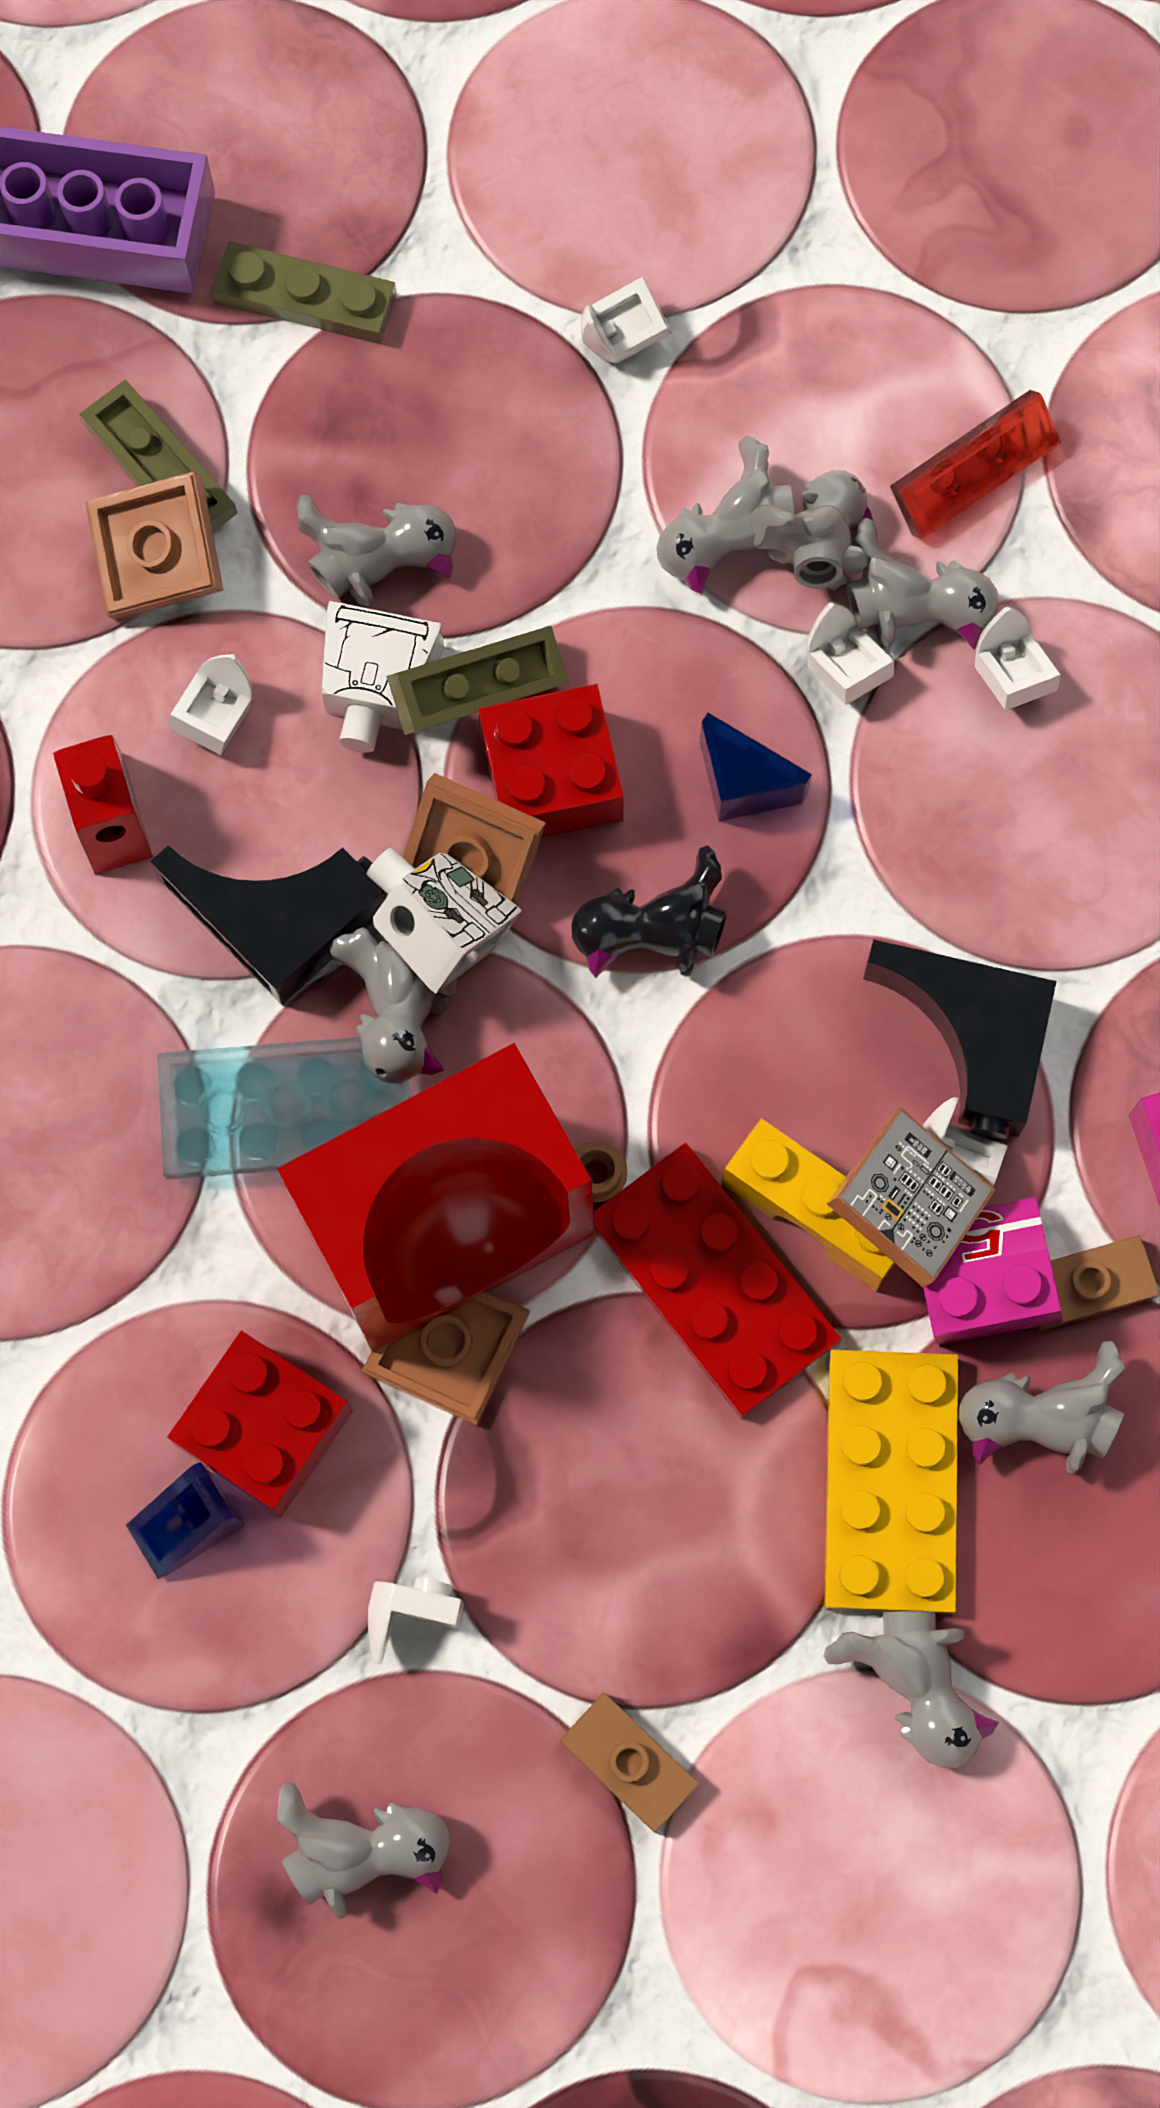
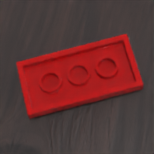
M686 1142L593 1211L595 1233L741 1419L841 1342L842 1338Z

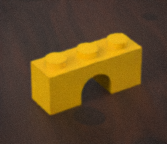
M761 1118L725 1167L722 1185L772 1220L778 1215L801 1227L824 1247L826 1251L825 1257L875 1292L895 1265L890 1258L827 1205L846 1176Z

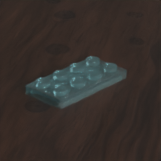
M360 1037L157 1053L163 1175L166 1180L277 1171L278 1167L411 1097L410 1079L401 1084L383 1082L373 1076L363 1061Z

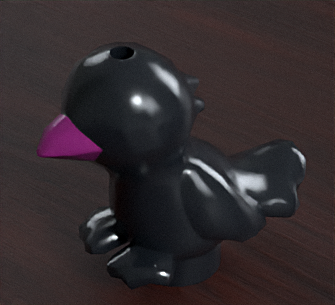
M708 845L699 848L695 871L691 878L683 885L659 894L641 907L633 904L635 900L634 889L623 894L619 888H616L605 896L591 899L579 908L571 923L572 939L578 950L586 956L588 969L595 978L615 959L631 950L646 949L663 955L678 957L680 975L685 977L690 976L697 953L710 957L714 956L727 918V910L709 905L711 894L722 880L721 865L717 860L715 851Z

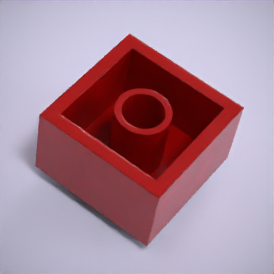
M598 684L478 708L480 732L495 800L546 822L542 837L623 821L624 795Z
M241 1330L167 1438L186 1454L279 1517H282L353 1413V1410L347 1400Z

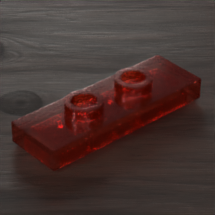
M1031 389L890 485L911 535L921 540L1061 444L1042 394Z

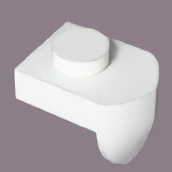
M643 277L592 305L588 304L581 316L583 343L597 356L611 363H619L672 334L647 281Z
M833 603L827 604L816 618L808 635L806 648L807 666L847 705L894 677V660L857 625L855 616L848 608Z
M1003 608L987 624L980 635L976 647L974 667L1006 711L1058 691L1061 674L1032 636L1030 624L1026 617L1015 609Z
M234 654L214 656L201 665L171 712L167 726L168 729L219 755L223 753L249 711L253 697L252 683L243 664Z
M953 1097L938 1107L925 1121L923 1127L993 1187L1008 1146L949 1124L959 1099Z
M415 1577L413 1588L374 1581L368 1606L369 1642L374 1662L382 1664L396 1615L458 1630L464 1603L461 1599L451 1597L453 1586L420 1577Z

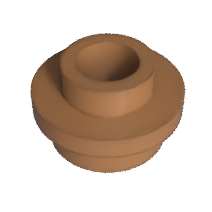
M592 1141L584 1143L575 1149L585 1169L590 1165L599 1164L608 1171V1177L604 1182L599 1184L592 1183L593 1204H603L623 1190L627 1181V1164L617 1148L605 1142Z

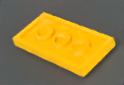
M830 1350L824 1609L885 1612L932 1611L936 1614H954L956 1612L958 1354Z

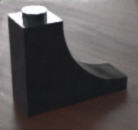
M169 845L150 861L158 880L281 1005L287 1002L334 959L329 951V944L341 935L351 934L364 927L366 929L373 923V916L387 898L386 892L366 875L373 863L365 856L356 861L343 847L317 866L298 874L272 880H239L214 874L192 864Z
M873 939L863 980L880 984L907 998L933 1022L941 1033L954 1059L959 1079L960 1111L958 1123L972 1126V1134L994 1141H1006L1009 1135L1019 1137L1027 1124L1057 981Z

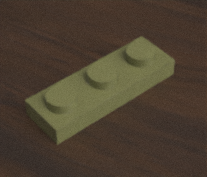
M228 241L212 289L214 303L378 344H381L397 294L396 284L393 281Z
M126 379L79 414L86 429L137 487L195 471L202 475L212 531H216L238 514L235 503Z
M551 625L386 676L404 735L477 713L478 708L514 701L569 683Z

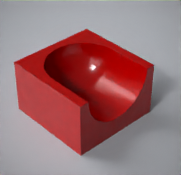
M515 1042L277 1168L308 1234L372 1352L387 1343L392 1344L426 1326L432 1319L446 1315L472 1301L476 1295L495 1289L594 1235L592 1179Z

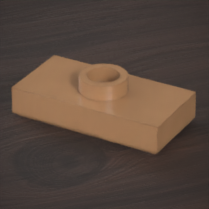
M1133 1236L1050 1260L1063 1321L1038 1325L1035 1329L1038 1333L1157 1298L1160 1292L1141 1236Z
M605 1692L601 1694L559 1740L654 1833L699 1785L679 1763Z

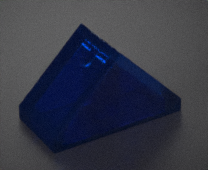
M709 712L706 714L701 722L700 747L718 821L803 803L809 792L811 773Z
M202 1462L189 1467L126 1524L157 1579L169 1575L245 1527L215 1476Z

